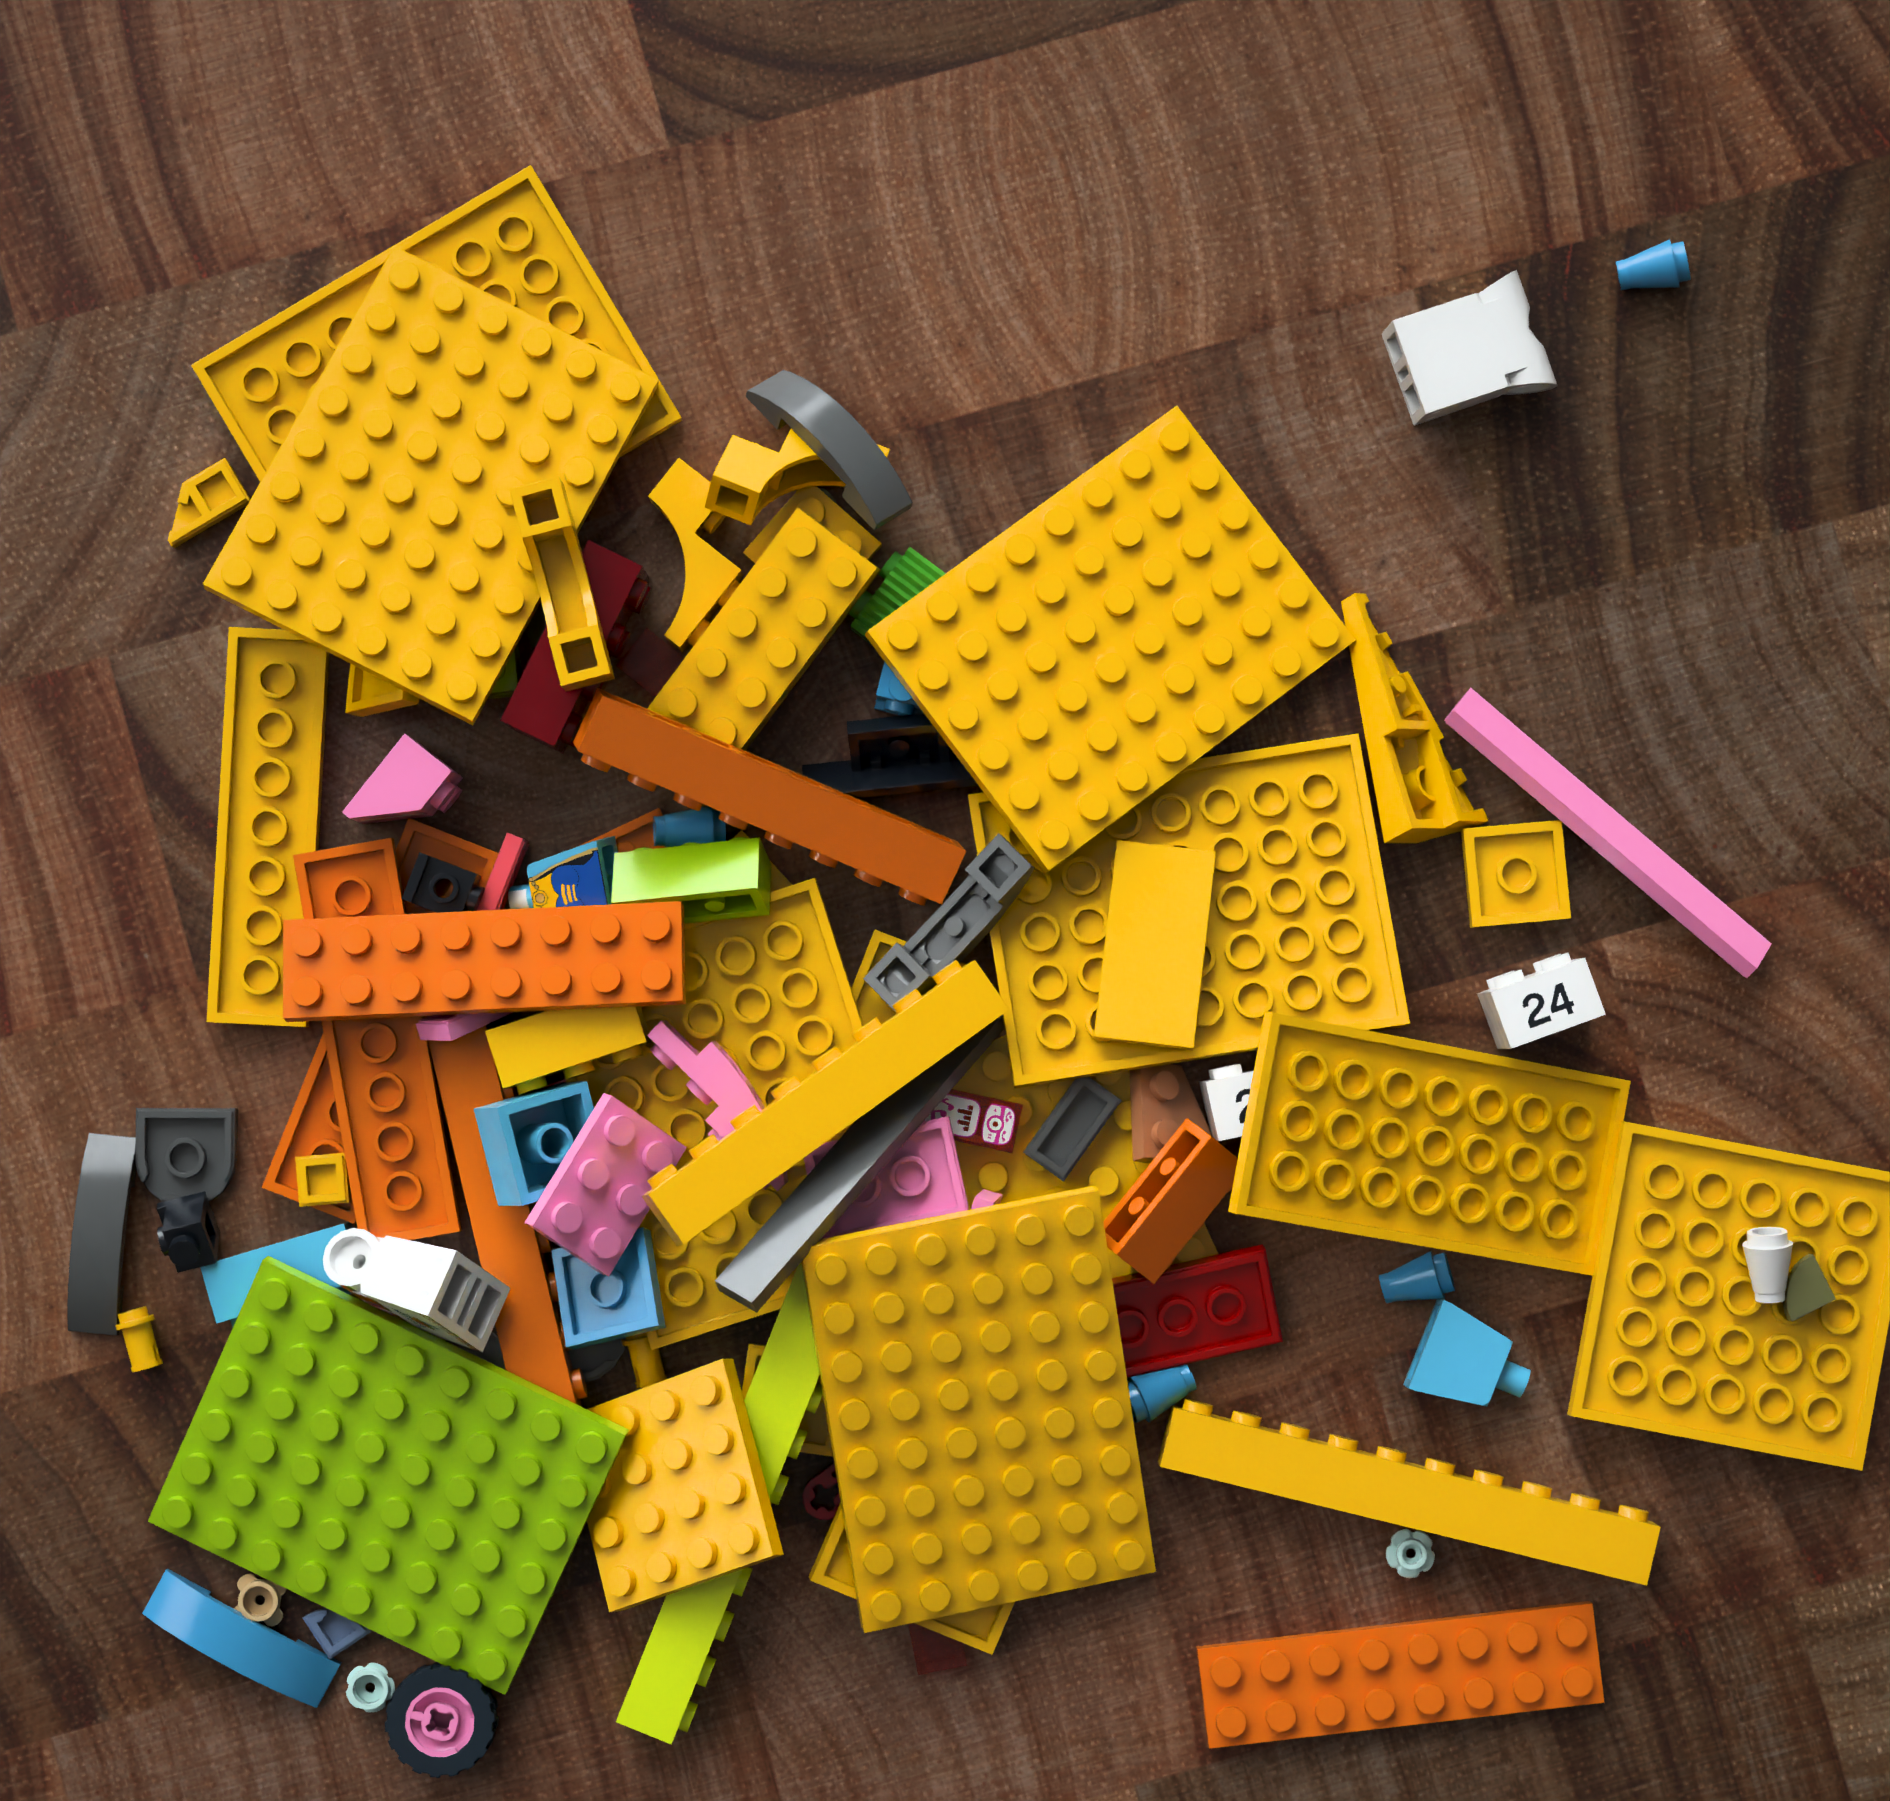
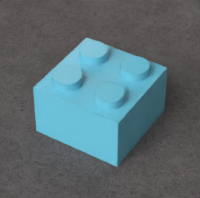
M587 1081L562 1082L474 1108L498 1206H524L539 1200L594 1109Z

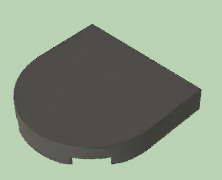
M136 1108V1169L141 1181L156 1198L164 1202L205 1191L210 1202L224 1192L230 1184L237 1166L238 1108Z

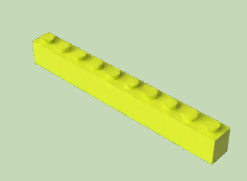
M801 1263L796 1269L744 1399L770 1503L779 1505L789 1477L780 1474L787 1456L797 1460L808 1432L799 1428L804 1413L809 1411L815 1414L823 1395L822 1385L817 1382L820 1373ZM747 1567L666 1595L617 1717V1723L671 1745L678 1729L686 1733L688 1732L698 1704L689 1701L696 1684L706 1687L716 1662L715 1658L707 1656L714 1639L724 1642L734 1617V1613L726 1611L732 1593L742 1597L753 1568Z

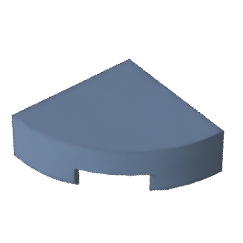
M327 1608L315 1610L303 1617V1620L329 1659L372 1632V1630Z

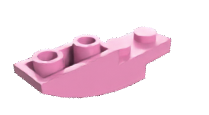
M667 1020L660 1021L647 1035L655 1043L650 1051L667 1068L672 1070L678 1065L691 1078L686 1086L697 1098L706 1105L712 1100L719 1105L705 1120L713 1128L708 1133V1136L714 1134L719 1141L735 1130L730 1121L754 1104L759 1111L765 1108L751 1082L717 1041H711L699 1053ZM787 1171L764 1186L763 1189L766 1190L770 1185L777 1191L782 1189L788 1182Z

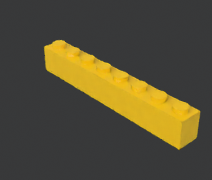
M957 960L947 965L932 976L937 984L935 987L923 995L920 994L917 988L892 1005L897 1012L893 1017L883 1024L875 1017L852 1034L857 1041L854 1045L842 1053L836 1046L811 1063L816 1070L812 1075L802 1082L794 1075L770 1092L775 1101L766 1108L759 1111L754 1104L732 1119L730 1123L735 1130L718 1141L716 1136L712 1134L690 1149L688 1152L693 1157L692 1161L678 1171L671 1163L647 1180L652 1189L641 1197L675 1245H684L1010 1010L976 960L962 967Z

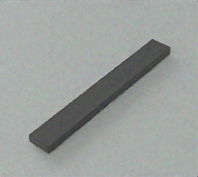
M1003 1015L857 1119L718 1276L715 1283L719 1291L757 1313L808 1255L811 1246L817 1244L1005 1029Z

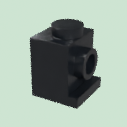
M419 852L402 899L437 913L476 911L482 898L484 887L478 885L481 878L480 875ZM443 879H449L453 884V892L447 898H441L436 893V885Z
M206 1192L157 1203V1211L163 1226L157 1229L159 1245L164 1256H169L170 1260L175 1264L177 1272L215 1264L217 1262L220 1230Z

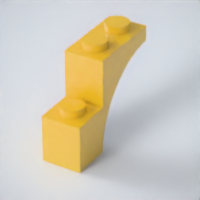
M792 428L780 452L732 435L712 476L705 508L751 525L764 507L788 492L812 486L845 487L846 484ZM877 444L884 455L888 457L890 449Z
M678 458L648 497L651 503L669 520L679 537L685 560L683 597L671 626L664 634L671 644L683 652L689 644L692 646L696 644L710 625L709 618L719 606L723 607L740 585L739 581L744 575L739 567L699 537L704 530L712 534L726 516L705 508L711 482Z

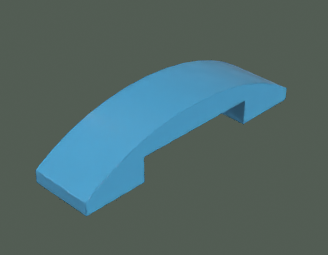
M170 1569L165 1570L142 1613L144 1616L181 1641L228 1668L290 1698L315 1708L319 1706L342 1662L335 1658L329 1659L325 1653L299 1639L295 1642L260 1622L247 1619L241 1612L211 1597L209 1590Z

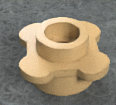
M251 1573L240 1577L237 1587L241 1592L238 1596V1605L234 1609L241 1612L244 1617L251 1621H264L267 1626H275L283 1619V1612L280 1609L281 1596L287 1589L269 1580L257 1579ZM258 1595H262L265 1598V1602L262 1605L256 1603Z

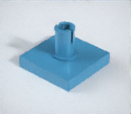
M644 1227L637 1229L610 1276L600 1274L563 1248L551 1250L567 1348L579 1349L666 1328L651 1231Z

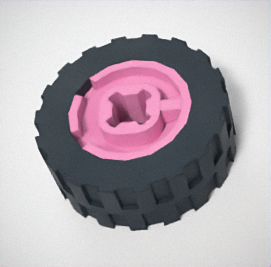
M435 1662L433 1665L419 1667L400 1683L388 1703L386 1709L388 1714L385 1721V1732H388L390 1738L388 1743L391 1749H395L399 1755L398 1759L404 1765L407 1763L413 1768L412 1771L421 1774L423 1772L430 1774V1777L440 1778L441 1775H449V1777L458 1775L460 1771L473 1767L492 1744L499 1723L496 1697L493 1698L490 1691L491 1688L483 1685L477 1678L474 1680L468 1676V1672L459 1669V1671L451 1669V1666L442 1665L438 1662Z

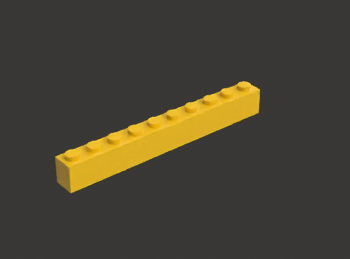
M1184 1399L1183 1407L1177 1405L1170 1407L1157 1461L1162 1468L1646 1586L1648 1584L1661 1528L1654 1522L1648 1521V1511L1620 1505L1618 1513L1599 1509L1601 1500L1576 1493H1571L1570 1501L1551 1497L1552 1488L1523 1481L1522 1488L1517 1489L1502 1485L1503 1476L1477 1469L1474 1470L1472 1478L1454 1473L1455 1464L1433 1458H1426L1424 1466L1405 1461L1406 1452L1388 1447L1378 1446L1376 1454L1357 1450L1359 1441L1339 1435L1330 1434L1328 1442L1309 1438L1310 1429L1294 1424L1281 1422L1280 1430L1260 1426L1262 1417L1233 1410L1230 1419L1212 1414L1213 1405L1191 1399Z

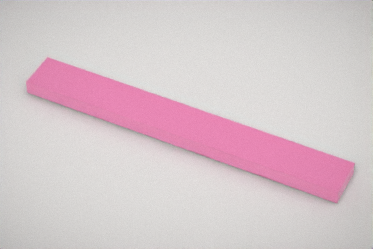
M1470 688L1444 720L1446 724L1743 977L1748 978L1758 968L1772 943L1476 691Z

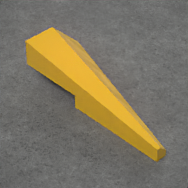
M1354 593L1342 600L1341 605L1345 626L1356 639V641L1349 645L1384 843H1420L1459 832L1464 828H1474L1488 822L1484 809L1474 810L1462 788V785L1467 781L1462 769L1453 770L1445 757L1440 744L1444 736L1408 671L1400 673L1387 650L1393 644L1388 633L1378 634L1368 616L1365 606L1369 602L1367 595Z

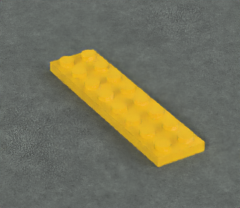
M229 627L206 1022L309 1027V1021L287 1022L283 1019V920L304 919L293 855L319 850L329 652L283 629Z

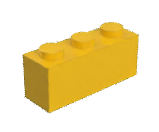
M641 1006L548 1010L485 1031L503 1089L517 1087L519 1095L548 1086L545 1077L562 1071L565 1072L566 1079L595 1071L593 1061L611 1055L614 1064L643 1055L641 1046L652 1042L647 1036L649 1030Z

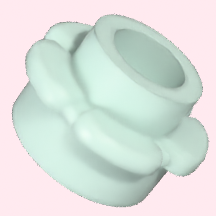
M1399 1530L1391 1537L1390 1546L1386 1548V1560L1390 1567L1397 1569L1400 1576L1405 1578L1418 1577L1421 1571H1428L1434 1563L1435 1553L1431 1550L1433 1542L1423 1531ZM1408 1549H1414L1415 1556L1412 1558H1408L1406 1556V1551Z
M369 1663L366 1667H355L347 1677L349 1685L346 1690V1696L349 1702L354 1707L364 1709L366 1712L382 1710L386 1706V1701L392 1698V1694L395 1691V1682L393 1678L387 1675L388 1670L378 1663ZM373 1683L375 1690L372 1692L367 1691L366 1684Z

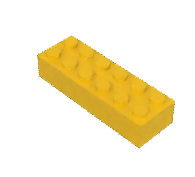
M797 507L647 709L746 751L881 569Z

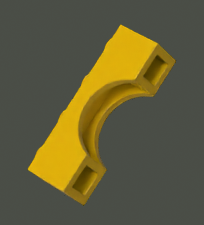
M557 476L509 489L521 536L538 587L547 625L548 639L561 687L567 692L615 679L563 482Z

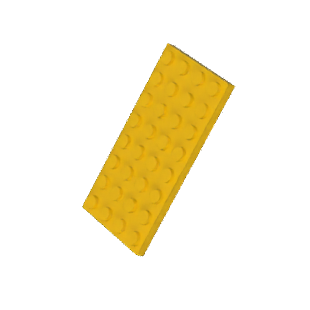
M1265 1011L1228 1212L1593 1276L1621 1121H1624L1631 1081Z

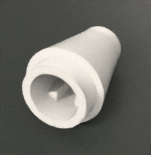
M1758 1227L1748 1230L1747 1241L1743 1242L1742 1246L1755 1294V1301L1759 1303H1779L1785 1301L1793 1242L1788 1240V1231L1780 1227Z

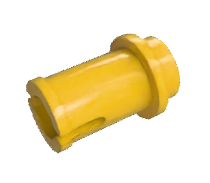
M147 1306L117 1314L119 1324L115 1326L116 1330L122 1329L132 1366L131 1371L137 1372L163 1364L150 1322L155 1320L154 1314L149 1315Z
M646 1332L621 1340L622 1346H628L636 1379V1388H645L667 1379L659 1348L651 1350Z

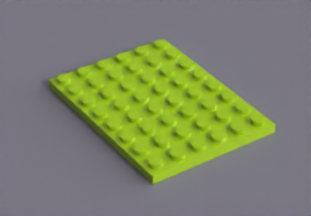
M267 1256L262 1260L148 1522L442 1665L451 1666V1669L458 1671L462 1669L468 1672V1676L474 1680L477 1678L483 1685L506 1695L629 1429L383 1312L277 1259Z

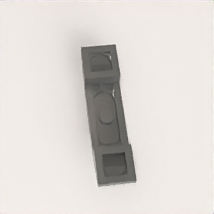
M782 370L747 390L746 398L777 430L788 424L846 484L842 497L873 530L878 529L911 509L913 502L905 486L879 446L847 410L818 386L799 375Z
M998 833L965 868L970 875L904 946L896 943L863 979L894 1011L895 1009L892 1005L917 988L921 995L925 994L937 985L932 976L953 961L957 960L960 963L990 932L1019 895L1035 867Z
M89 1133L80 1173L72 1230L67 1303L68 1331L119 1335L120 1330H116L115 1325L119 1324L117 1314L122 1312L124 1285H121L130 1192L131 1188L135 1187L137 1170L135 1162V1137Z

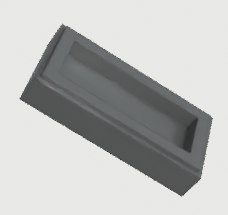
M1090 1077L1075 1079L1023 1153L1064 1181L1122 1100Z

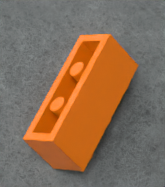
M1186 1118L1104 1220L1107 1247L1155 1284L1163 1272L1172 1265L1175 1257L1187 1242L1204 1225L1208 1216L1224 1196L1232 1190L1238 1158L1211 1135Z

